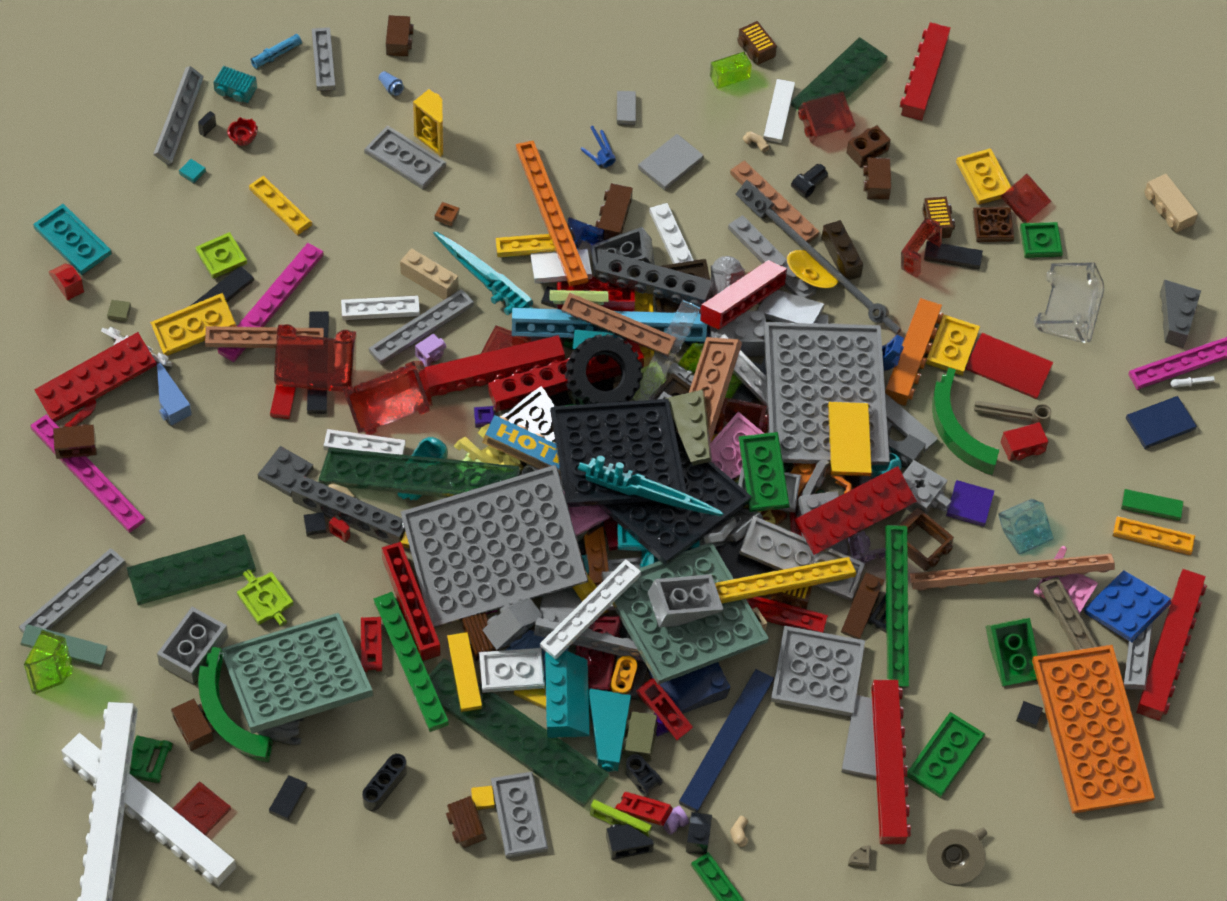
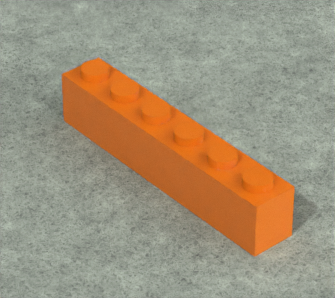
M922 298L919 300L902 345L904 349L900 355L898 365L894 367L885 393L897 404L906 406L908 399H913L915 393L913 386L914 384L918 385L921 374L918 372L925 367L927 358H924V356L929 354L933 343H930L931 338L935 339L938 331L936 324L941 323L944 313H941V304Z

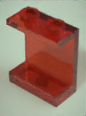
M844 92L804 102L798 110L799 119L803 121L805 126L804 133L811 143L819 136L841 130L847 133L851 132L855 127Z
M925 218L901 251V269L916 278L921 273V255L917 252L925 241L928 240L939 247L942 244V226L936 220Z
M725 397L714 433H720L723 430L724 423H729L738 412L763 433H766L769 415L766 414L767 406Z

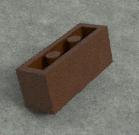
M611 183L610 189L605 191L604 201L606 202L605 205H601L599 212L601 219H597L595 231H598L597 239L607 240L623 233L632 202V187Z

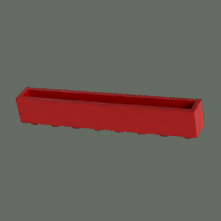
M557 335L407 371L408 381L414 401L425 400L432 396H442L453 391H463L470 387L483 386L496 379H504L516 373L520 374L533 368L547 366L553 362L564 361L565 353L560 337Z
M1182 569L1147 676L1146 690L1142 692L1136 713L1160 721L1163 714L1167 715L1170 703L1167 700L1168 697L1172 698L1176 687L1172 685L1173 680H1178L1181 671L1178 668V664L1183 663L1186 655L1183 648L1184 646L1188 647L1192 636L1188 632L1189 629L1193 630L1197 620L1193 616L1195 612H1199L1202 601H1199V597L1204 596L1207 585L1204 584L1206 576Z
M873 680L871 696L880 844H905L907 838L911 836V825L907 824L910 807L909 804H906L905 797H908V784L904 783V777H907V765H903V758H906V746L902 745V738H905V727L901 726L904 709L900 706L903 691L902 687H899L898 680Z

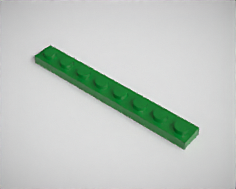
M887 525L885 527L887 680H898L899 687L908 688L907 526Z
M393 592L373 598L429 732L448 726L447 716Z

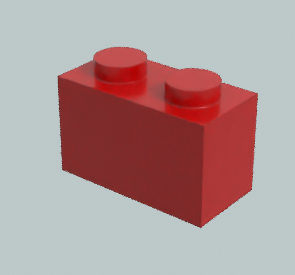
M1040 422L1005 431L1001 438L1002 447L1009 461H1019L1027 456L1041 455L1046 452L1049 442Z

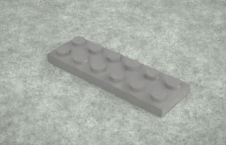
M753 516L739 552L743 556L776 570L849 557L831 548L813 555L804 537ZM849 557L857 573L855 577L814 586L851 601L865 563Z

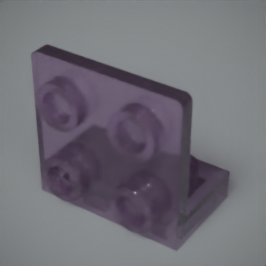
M865 531L848 537L852 558L863 563L876 559V556H879V559L886 558V547L869 551L870 539L865 535Z

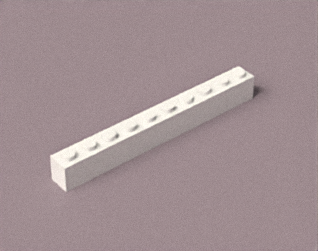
M108 702V707L104 710L105 728L101 731L102 749L98 752V762L100 764L99 771L95 772V783L97 785L96 791L92 793L93 812H90L89 815L91 828L90 833H87L86 836L88 849L87 854H84L83 857L84 875L80 878L82 892L81 897H78L77 901H112L138 709L133 703Z
M79 733L61 750L64 758L63 762L72 769L74 767L79 771V776L85 781L90 780L96 789L95 772L99 771L98 752L100 749ZM129 774L124 810L126 815L131 819L136 818L145 831H152L155 834V838L164 845L166 843L169 845L171 851L180 858L182 856L187 860L186 863L190 868L195 871L198 869L203 873L202 876L207 882H214L219 887L236 869L235 860Z

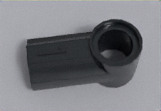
M816 164L804 175H797L793 179L791 187L803 197L808 198L814 192L816 186L828 177L826 167L822 164Z

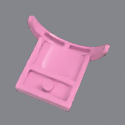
M1062 546L1054 559L1064 558L1067 548ZM1078 573L1069 574L1064 577L1058 576L1080 614L1098 583ZM1048 576L1041 579L1033 594L1046 599L1039 585L1057 576Z

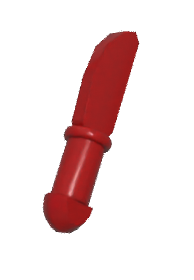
M94 400L85 406L65 426L73 427L83 422L95 410L96 401Z

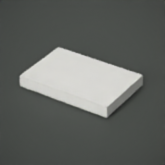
M577 250L588 279H592L588 250ZM556 251L531 253L535 283L567 281Z
M541 648L479 652L482 693L545 688Z

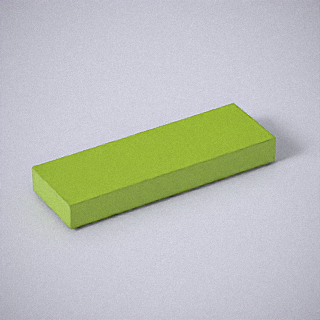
M593 800L590 807L591 816L611 825L628 824L647 837L650 836L652 825L597 800Z

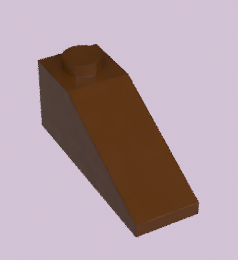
M865 573L841 633L855 639L861 638L881 595L884 579Z

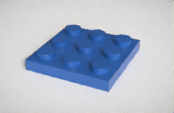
M1123 570L1084 608L1086 615L1132 643L1171 604V598Z

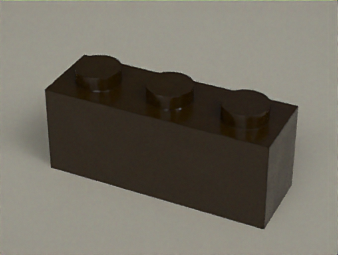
M839 220L823 225L821 239L837 270L848 280L861 277L864 264L842 221Z

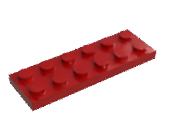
M139 332L34 390L50 419L56 422L155 367L157 363Z
M897 466L796 518L795 521L813 555L917 501Z

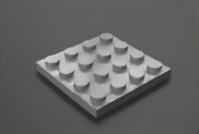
M784 626L771 702L852 716L865 640Z

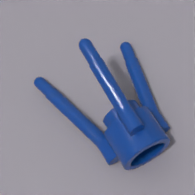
M591 126L590 128L601 147V150L597 153L598 158L584 147H581V151L590 157L598 167L601 165L604 168L610 167L615 163L616 157L612 153L603 130H600L602 142L594 126Z

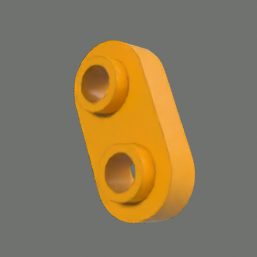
M622 656L618 659L611 681V689L614 693H630L637 672V662L633 657ZM629 667L630 670H624L623 668ZM619 685H624L625 688H622V689H621V688H619L618 686H619Z

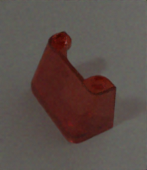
M278 324L274 366L275 384L284 387L339 392L350 390L356 372L357 332L341 330L336 334L335 339L297 335L295 327L289 324Z
M423 361L409 362L405 364L406 367L402 366L398 370L370 381L362 382L354 386V388L353 385L343 388L358 433L370 435L377 432L376 428L418 412L421 415L431 411L430 407L433 406Z

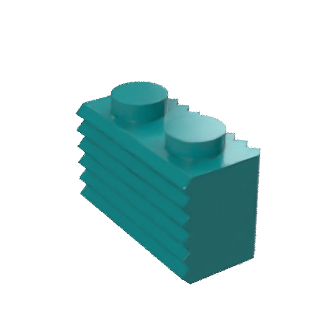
M225 65L221 68L213 82L214 91L220 96L227 95L237 102L249 103L257 89V79L255 76L236 71Z

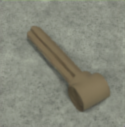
M976 401L974 405L975 412L1030 420L1031 424L1040 422L1043 429L1049 426L1052 413L1051 408L1046 404H1039L1033 407V409Z

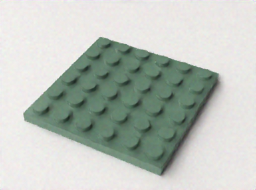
M707 543L685 551L666 566L661 561L639 568L641 576L612 604L658 685L768 643L769 640L746 599L722 603V612L679 626L659 628L648 595V591L655 579L712 574L714 583L733 580L731 573L713 543Z
M339 613L221 648L224 652V663L251 734L374 696L371 685Z

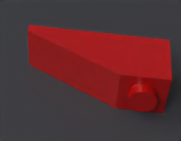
M651 678L636 690V693L654 715H657L658 720L676 740L693 728L654 678Z

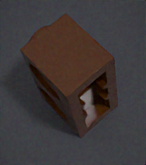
M876 125L866 129L861 135L851 138L848 142L846 153L861 168L867 164L868 158H877L889 151L891 139Z

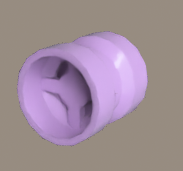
M680 806L673 808L663 826L668 834H673L677 831V828L689 824L684 810Z

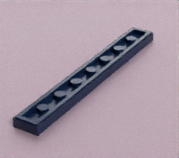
M755 669L680 798V805L698 813L773 683L774 677Z

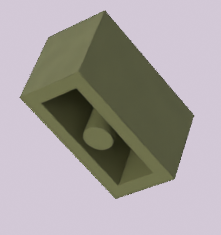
M632 712L631 719L627 718L626 731H628V736L623 739L622 745L626 758L637 754L643 757L645 761H651L658 724L657 715Z

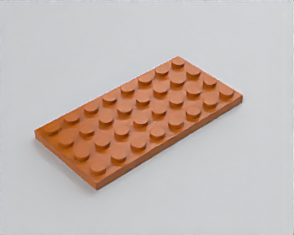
M1113 645L1033 657L1032 662L1072 814L1153 801L1155 796Z

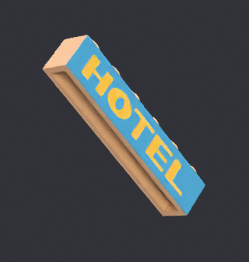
M494 415L482 443L538 469L556 465L560 476L555 442L545 439L541 434H534L528 431L524 426L515 425L505 417Z

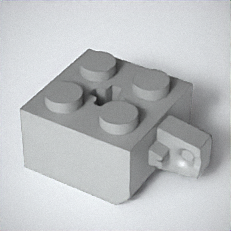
M913 460L903 473V476L917 502L905 509L911 513L916 508H919L925 514L931 508H938L946 512L951 504V500L945 497L943 493L946 488L947 479Z
M530 598L523 601L518 599L512 605L508 603L499 610L501 613L498 616L495 615L490 618L483 632L496 650L518 640L536 623L537 618H541V612Z

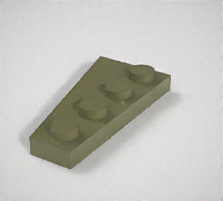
M703 389L665 398L669 399L673 420L692 465L711 462L707 408Z

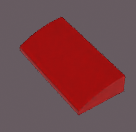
M981 333L965 370L1037 399L1052 369L1053 362Z

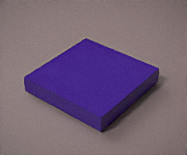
M956 480L951 496V504L946 516L985 527L994 490Z

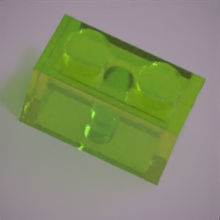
M740 52L711 62L710 77L716 88L719 89L750 79L752 64L745 52Z

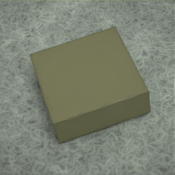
M111 300L107 318L127 322L131 302Z

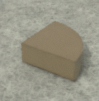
M862 846L850 856L848 866L869 868L871 846Z

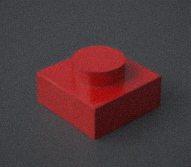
M333 517L329 522V531L346 543L350 538V527L345 521H339Z

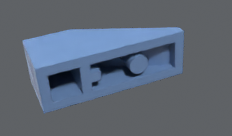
M160 362L157 364L159 402L161 407L159 413L164 421L167 420L172 426L191 416V407Z

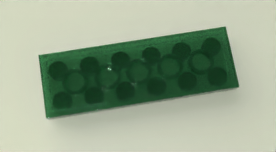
M859 37L791 101V106L820 125L887 61L888 56Z
M245 534L126 567L137 605L240 577L247 570H251L252 573L256 572Z

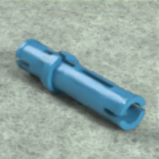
M294 34L270 49H264L262 53L250 59L252 66L257 69L267 62H273L274 58L294 47L301 45L302 40L300 36Z

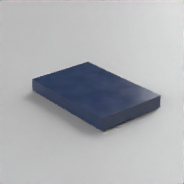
M1178 396L1127 414L1126 420L1144 449L1196 430L1197 427Z

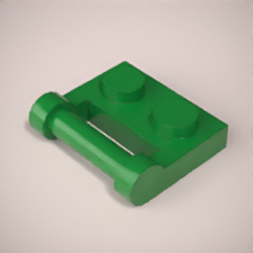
M137 735L133 744L129 774L136 779L160 783L162 778L161 772L168 752L172 750L173 743L167 740L160 741ZM158 749L160 752L153 772H148L154 752Z

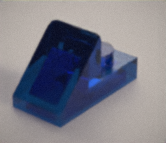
M570 217L568 218V228L577 250L583 240L592 245L604 240L603 229Z

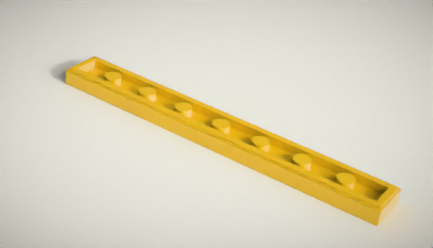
M845 557L715 583L721 603H727L853 578L857 573L850 558Z

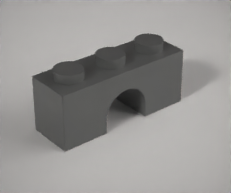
M887 421L889 452L900 458L902 467L908 468L913 460L918 462L923 456L926 443L910 434L903 441L892 440L889 435L891 434L893 424Z

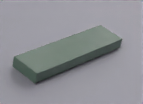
M29 624L26 625L21 640L22 646L102 667L107 651L106 645Z

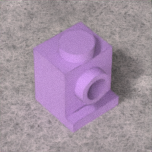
M432 334L415 345L416 357L425 367H428L431 362L437 361L442 357L446 344L441 338L438 339L435 334Z

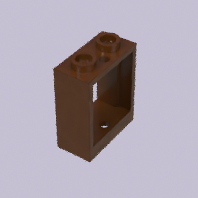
M916 508L898 525L907 526V535L917 526H920L942 544L927 558L907 542L908 558L925 572L930 567L934 568L939 563L940 557L943 554H949L953 549L954 536L919 508Z

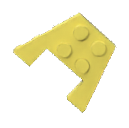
M490 424L483 426L478 432L483 439ZM467 437L458 440L454 445L459 451L463 448L470 453L468 457L473 461L478 459L486 464L484 468L502 481L515 477L524 469L520 460L491 446L479 450Z

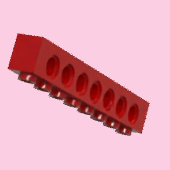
M630 340L624 341V343L627 344L629 342L633 346L631 349L634 352L637 351L639 355L638 361L642 362V367L644 368V356L639 344ZM605 355L592 358L586 367V376L590 384L622 375L617 362ZM569 358L488 383L489 396L495 411L499 412L514 407L540 386L546 390L549 396L569 391L566 385L568 380L565 379L564 375L567 371L566 364Z

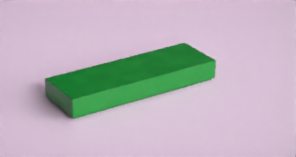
M1124 489L1121 509L1180 521L1184 501Z
M709 852L691 862V867L716 901H744Z

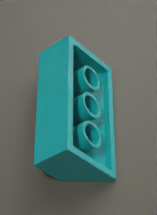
M564 651L557 659H554L545 652L548 738L590 736L588 660L568 651Z

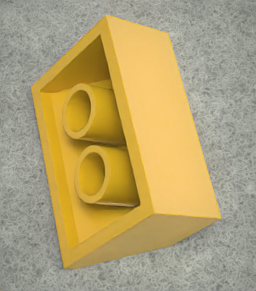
M428 89L413 101L414 136L441 157L443 155L442 98L439 94Z

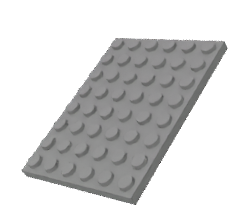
M765 322L764 341L768 433L778 432L783 463L817 464L822 459L830 462L828 403L849 402L868 403L871 465L888 466L889 447L881 325Z
M556 465L401 511L423 600L434 628L460 621L472 615L500 609L508 603L512 605L518 599L522 601L528 598L534 599L588 582Z

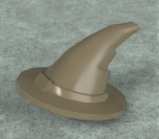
M982 827L970 833L964 829L952 828L942 831L932 839L927 848L926 860L930 871L937 879L948 884L960 885L972 881L980 874L985 865L986 856L980 840L987 835L986 829Z

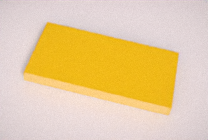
M223 293L150 322L162 352L166 356L205 341L206 326L237 327Z
M829 402L831 475L871 476L868 403Z

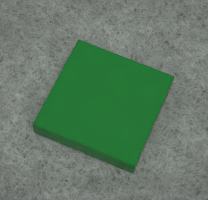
M1058 222L1020 224L1025 258L1062 257L1063 250Z

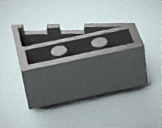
M1164 280L1160 290V297L1162 299L1161 309L1163 312L1165 343L1184 348L1201 290Z

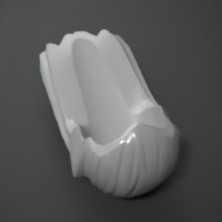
M722 256L711 265L710 280L712 281L714 296L744 277L745 268L742 267L736 258Z

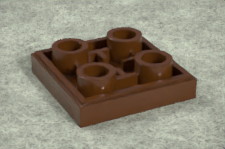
M1011 207L973 208L976 242H1014Z

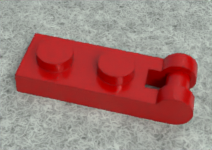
M361 617V665L364 672H368V670L382 672L381 617ZM376 657V662H368V658Z
M624 792L621 797L622 801L614 808L634 818L664 826L673 811L671 804L630 792Z

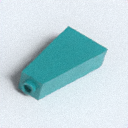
M590 689L589 709L597 766L606 772L619 771L631 695Z

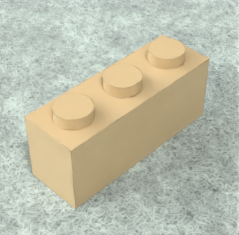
M1167 174L1147 183L1144 192L1146 198L1153 203L1157 212L1164 217L1168 226L1176 233L1195 224L1198 213Z
M411 248L400 261V269L403 276L443 300L458 290V275Z

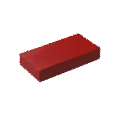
M277 380L270 417L290 419L297 387L295 382Z

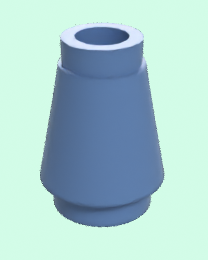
M386 71L380 73L378 79L390 95L397 96L402 93L404 89L402 80Z

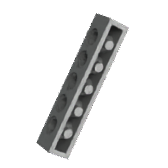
M603 250L595 268L596 279L600 282L616 284L621 288L634 289L639 293H648L657 298H666L678 304L684 303L695 309L701 308L702 304L709 300L712 293L711 280Z
M300 475L291 490L292 500L295 504L316 513L324 512V516L330 519L335 517L339 521L343 520L349 527L390 545L402 541L405 527L403 519L303 475Z

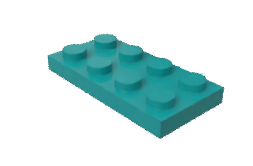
M61 204L33 224L34 229L81 275L112 254L111 249L64 204Z

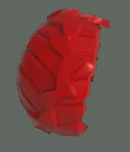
M239 117L237 122L234 121L230 124L227 134L234 144L246 146L255 139L258 126L252 118L242 119V117Z

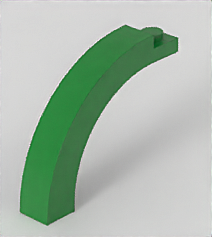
M948 367L947 374H942L941 382L936 381L932 399V414L936 429L945 445L956 457L974 469L993 475L1000 449L976 440L957 421L950 401V391L956 369Z
M212 647L211 653L207 655L206 664L208 667L200 666L198 677L200 700L209 722L222 739L238 752L259 761L270 762L273 741L270 737L251 734V732L235 724L225 712L219 691L224 652L221 648Z

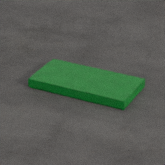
M778 432L739 436L738 441L746 492L752 496L748 503L749 512L789 508V497Z
M950 712L907 771V777L939 798H942L985 737V733Z

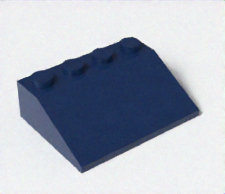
M718 662L660 684L682 714L727 698L731 688Z

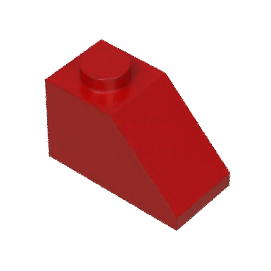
M65 263L49 271V275L67 301L84 293L82 279L72 265Z

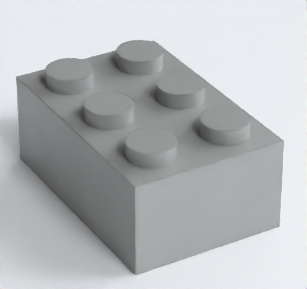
M746 311L721 329H716L707 324L706 337L720 338L725 334L729 339H739L742 342L740 350L746 356H765L764 323L766 319L764 311Z
M191 607L158 651L159 665L194 684L199 677L200 666L207 667V655L211 653L212 647L221 648L227 640V625Z

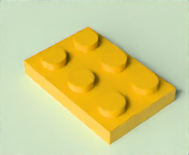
M991 148L957 158L956 163L978 205L1012 196L1013 189Z
M943 315L926 364L947 371L948 367L956 369L955 373L963 376L980 326Z

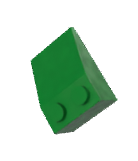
M1021 618L985 626L989 647L1002 686L1036 680L1037 677L1032 659L1038 656L1030 618Z

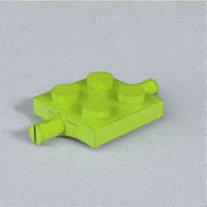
M251 570L245 571L243 575L249 583L237 591V596L258 625L272 618L276 619L279 626L285 625L287 620L281 613L294 604L272 571L263 577L255 578Z

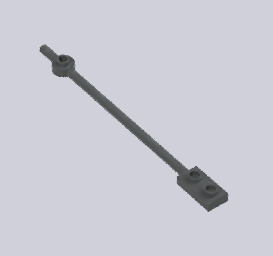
M746 180L736 192V196L760 218L764 219L767 215L869 309L868 315L873 322L884 323L896 335L901 331V328L888 317L889 310L885 305L880 303L874 304L772 210L775 204L751 181ZM876 310H879L878 316L875 315Z

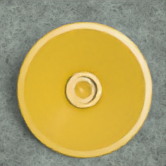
M795 250L788 254L787 263L789 268L802 281L820 288H831L837 285L838 280L805 250Z

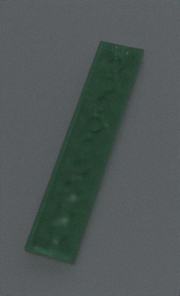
M329 448L318 481L324 485L334 483L348 488L448 498L517 477L520 474V468L513 465Z
M445 658L429 674L444 710L583 808L609 778L608 772L561 739L548 738L545 728L493 692L482 693V684L478 681L482 709L461 712L453 666Z

